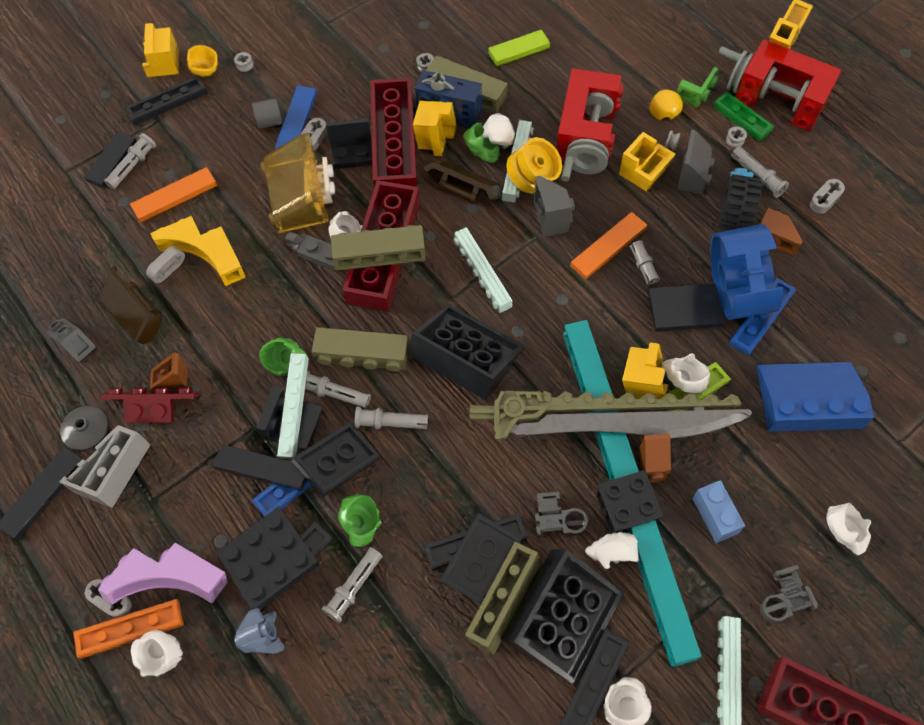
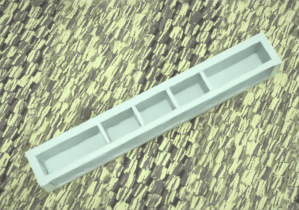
M519 120L512 153L529 139H532L530 138V135L533 136L534 131L532 122ZM507 172L502 192V201L515 203L516 198H519L520 190L512 183Z
M467 227L455 232V238L453 239L455 245L459 246L461 255L466 257V262L469 267H472L474 276L478 277L481 287H484L487 297L493 301V307L498 309L499 313L512 308L511 297Z
M291 353L277 454L281 459L292 460L297 454L309 360L306 354Z
M723 616L718 621V631H720L718 648H720V654H718L717 662L720 665V672H718L717 680L720 682V689H718L717 698L720 700V707L717 709V716L720 718V725H741V618Z

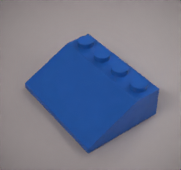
M851 362L757 365L768 432L864 429L874 419L870 396Z

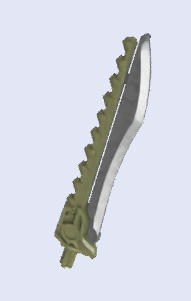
M502 390L498 399L494 401V406L470 405V420H494L495 440L505 439L510 434L520 438L528 435L567 432H613L643 436L669 433L670 439L683 438L725 428L748 419L752 414L749 409L704 410L734 409L741 406L740 399L733 394L724 400H719L718 396L709 394L703 400H698L696 395L689 393L683 399L678 400L675 397L676 395L668 393L661 399H656L655 395L651 393L636 399L633 394L627 392L619 399H615L613 394L608 392L599 398H594L593 394L589 392L583 393L578 398H573L571 393L565 391L558 397L553 398L551 393L546 391L541 393V391ZM684 409H693V411L625 412V413H588V414H552V415H546V413L611 412V411H647V410H684Z

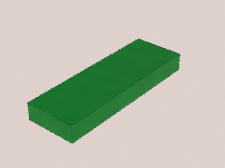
M729 92L724 93L713 103L712 107L738 127L743 128L746 133L758 142L774 129L771 123Z

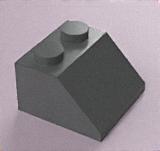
M691 130L677 190L702 195L704 187H709L712 174H708V171L712 170L715 158L711 157L713 148L696 130Z
M536 176L534 205L543 237L568 233L570 223H573L572 211L575 210L573 198H569L567 189L542 176Z

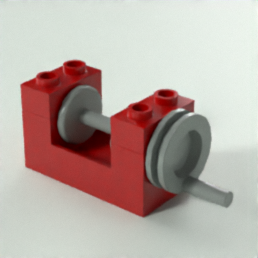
M765 39L761 42L756 53H751L749 56H747L748 51L746 50L740 54L722 46L718 52L719 55L737 62L730 76L727 90L730 91L734 88L733 92L737 93L736 98L739 101L753 108L759 98L763 99L768 91L795 101L792 111L796 114L791 124L810 132L842 71L839 68Z
M572 68L556 148L561 161H564L561 180L569 181L572 169L582 174H596L606 168L608 160L611 159L615 134L611 133L613 124L601 123L598 120L599 117L614 119L615 111L619 112L621 99L617 98H622L624 85L620 84V75ZM585 115L591 116L590 121L585 120Z

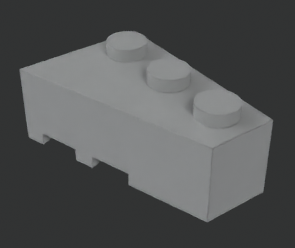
M118 425L95 447L97 450L86 461L82 459L77 464L79 467L68 478L64 476L59 482L75 494L113 508L151 444L138 432Z

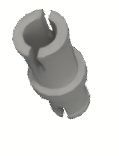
M643 241L634 242L633 245H630V249L637 261L636 266L641 270L648 286L654 285L657 281H660V277L653 266L654 260L648 255Z

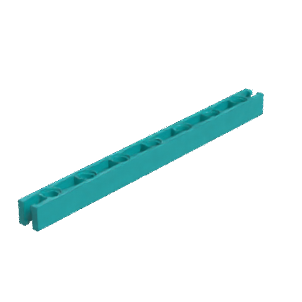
M587 320L564 325L563 338L581 393L589 392L593 394L594 398H599L606 392L612 394ZM611 411V412H588V413H619V412H618V411ZM595 432L610 480L639 472L626 433ZM656 521L626 529L627 533L634 535L637 539L639 555L637 564L671 667L697 661L702 655Z

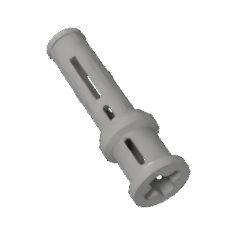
M141 133L139 135L140 139L135 145L128 148V154L104 180L108 187L115 190L138 162L144 161L145 155L156 147V143L149 136Z
M738 146L731 154V157L745 169L753 172L756 178L761 179L762 187L765 186L773 192L775 198L781 196L788 188L789 182L781 180L773 169L768 170L741 146Z
M307 371L305 390L317 393L319 397L327 395L363 407L364 409L368 407L371 399L370 394L332 383L328 377L324 376L321 378ZM339 391L355 396V398L340 394Z
M359 406L356 407L355 428L371 426L375 427V429H380L382 426L427 430L428 414L383 412L381 408L368 410L361 409Z
M370 547L344 585L335 589L334 592L336 594L328 605L323 606L321 610L328 617L340 623L342 621L341 616L348 606L354 604L355 594L383 556L377 550Z

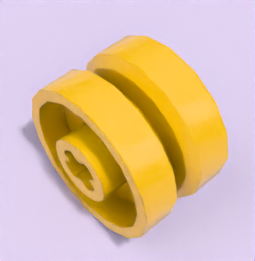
M535 137L529 139L509 156L506 166L512 183L521 191L534 194L536 176H542L553 182L561 174L562 161L557 149L550 142L543 138Z

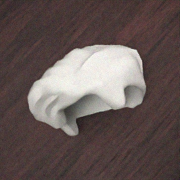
M500 113L491 115L483 125L484 133L482 136L489 138L492 144H499L506 149L513 144L515 139L513 126L506 116Z
M347 211L338 212L330 221L328 228L330 238L331 235H338L340 233L361 232L363 225H360L358 220Z
M691 353L686 357L673 358L662 363L661 367L665 368L668 379L672 381L675 387L692 394H701L702 391L707 390L710 371L706 365L695 358V354Z
M851 503L830 506L826 520L830 531L837 541L846 545L856 555L864 553L871 538V534L868 531L871 521L863 519L860 512Z
M618 532L607 534L598 541L593 542L585 550L586 554L593 560L600 561L605 569H609L611 561L619 563V561L630 560L637 562L639 560L637 539L630 533Z
M161 630L145 633L140 639H136L131 647L132 662L135 667L140 669V675L143 677L147 675L157 677L176 667L183 655L176 638Z
M623 677L618 683L611 685L604 704L606 720L610 725H644L649 720L651 702L645 693L644 685L639 680Z

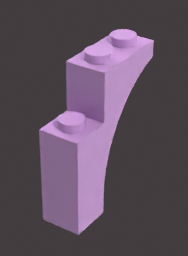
M174 543L170 549H166L162 553L159 562L133 548L129 554L124 555L120 559L118 567L113 573L103 579L98 591L103 600L111 605L133 593L154 588L185 590L213 603L228 581L224 571Z

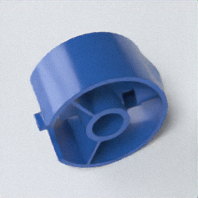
M764 224L717 232L712 235L710 257L713 281L717 286L722 312L728 320L776 312L781 308L783 287L775 288L773 265L769 256V249H775L776 244L770 230Z

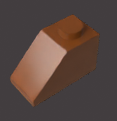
M768 208L761 224L766 225L770 230L776 244L775 249L795 257L803 241L789 216Z
M669 433L644 436L638 450L640 471L646 472L651 483L664 481L671 471Z

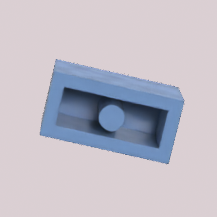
M721 480L697 490L692 500L715 543L738 535L745 527V524Z

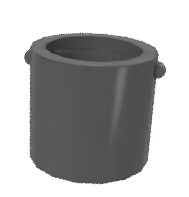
M276 98L252 103L259 129L283 124Z

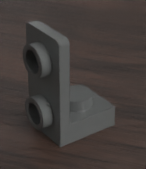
M64 318L54 321L49 326V330L46 331V334L59 343L77 362H80L96 347L78 327Z

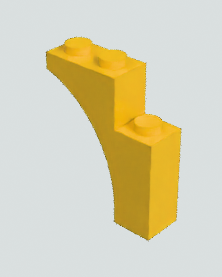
M793 0L783 19L779 18L769 41L790 49L794 45L813 6L800 0Z
M192 216L150 233L160 252L175 246L183 252L191 253L207 261L218 272L225 286L246 278L222 227L209 230L207 233L200 235Z

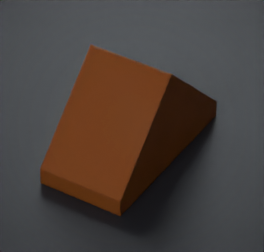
M174 352L151 369L150 390L155 391V388L169 387V390L187 387L188 367L179 353Z

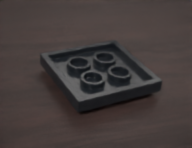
M280 507L273 510L216 552L252 610L256 608L261 610L320 566Z

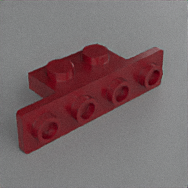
M169 387L155 388L154 392H146V388H131V392H123V388H108V392L100 394V399H123L124 423L173 422V399H194L200 396V391H193V387L178 388V391H169Z

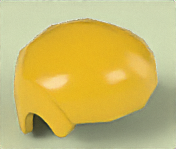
M196 45L188 50L187 66L193 74L204 77L211 76L216 71L218 64L217 53L211 47Z
M661 90L652 98L649 110L658 120H662L665 117H669L672 120L681 113L683 102L677 92Z

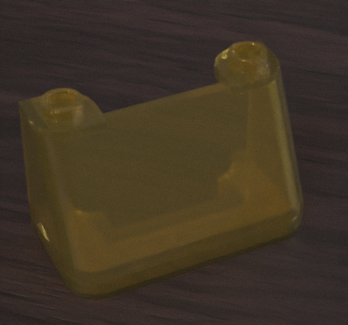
M309 133L300 134L264 156L263 162H260L262 172L266 174L272 208V212L269 213L272 226L276 225L279 233L329 222L316 167V154Z

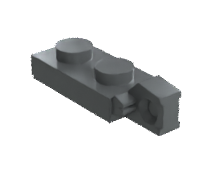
M292 232L287 234L285 237L287 246L292 247L299 257L336 271L330 243L306 234L301 236Z

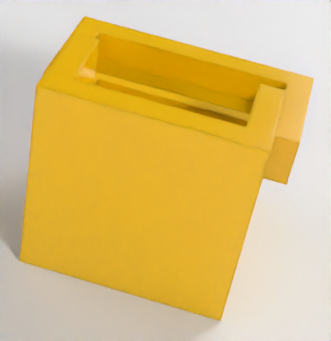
M153 23L145 24V42H143L147 63H143L142 66L147 77L179 74V49L171 28L155 29Z
M420 101L413 122L418 149L433 150L434 156H442L446 138L454 139L457 127L452 102Z
M642 132L623 153L619 175L647 192L672 163L676 154L659 143L656 145V139Z
M650 343L648 349L630 347L622 381L625 392L633 394L636 399H640L647 393L655 395L656 399H661L667 395L669 386L668 384H662L665 368L661 367L663 358L660 344Z

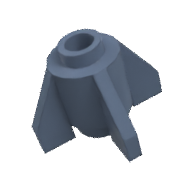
M258 608L249 611L236 631L234 640L237 648L244 653L260 652L275 654L283 651L285 646L278 637L276 638V628L274 625L277 616L276 612L272 611L263 616Z

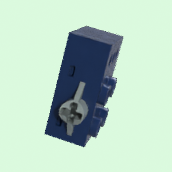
M422 70L415 87L417 109L420 101L452 102L457 126L471 128L474 124L478 123L482 113V83L443 75L440 72L435 73Z

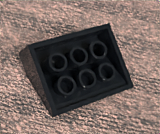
M446 304L412 333L407 355L486 400L498 387L523 351L524 346L455 307Z
M551 549L502 635L501 640L522 655L575 686L624 593L567 549Z

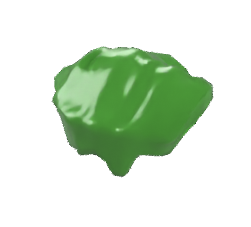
M476 123L464 133L465 144L472 151L473 155L488 163H493L500 156L499 144H492L489 138H484L482 136L484 133L483 125Z
M279 337L262 346L259 357L267 370L274 375L283 377L288 375L291 353H306L291 339Z
M357 493L342 500L338 520L344 531L349 534L351 545L363 547L373 540L374 534L382 521L379 518L380 511L371 497Z

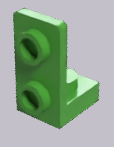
M714 67L702 87L682 79L677 90L682 102L698 108L702 101L705 102L710 94L709 89H714L719 77L716 75L719 68Z

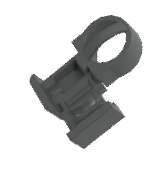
M559 492L537 493L539 512L536 513L535 520L539 537H541V532L563 531L564 535H578L586 530L588 523L587 515L578 508L561 510V507L557 505V499H560ZM571 513H579L584 517L583 520L565 521ZM584 525L579 530H572L567 527Z
M798 565L776 571L773 574L775 582L779 581L782 589H780V594L766 597L760 605L761 615L767 622L773 624L780 623L791 618L793 612L809 607L813 611L818 607L810 587L804 586L802 588L803 584L797 573ZM791 574V576H787L781 579L779 578L781 576ZM773 600L778 602V604L766 608L767 602ZM783 608L781 618H774L769 615L770 612Z

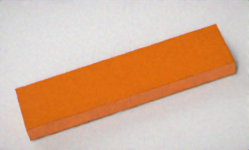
M205 167L130 203L141 223L216 187L217 183L208 168Z
M631 212L571 262L570 267L587 280L647 229V224Z
M174 599L74 631L77 658H85L134 642L149 631L161 630L165 632L184 626L179 600Z

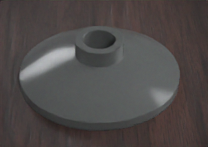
M79 407L71 411L64 418L60 427L61 439L66 446L73 450L84 451L94 448L107 434L108 419L96 407Z

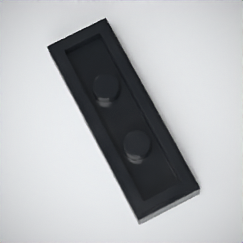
M118 131L84 176L86 182L104 188L106 186L104 180L128 154V148L135 145L137 142L136 138Z

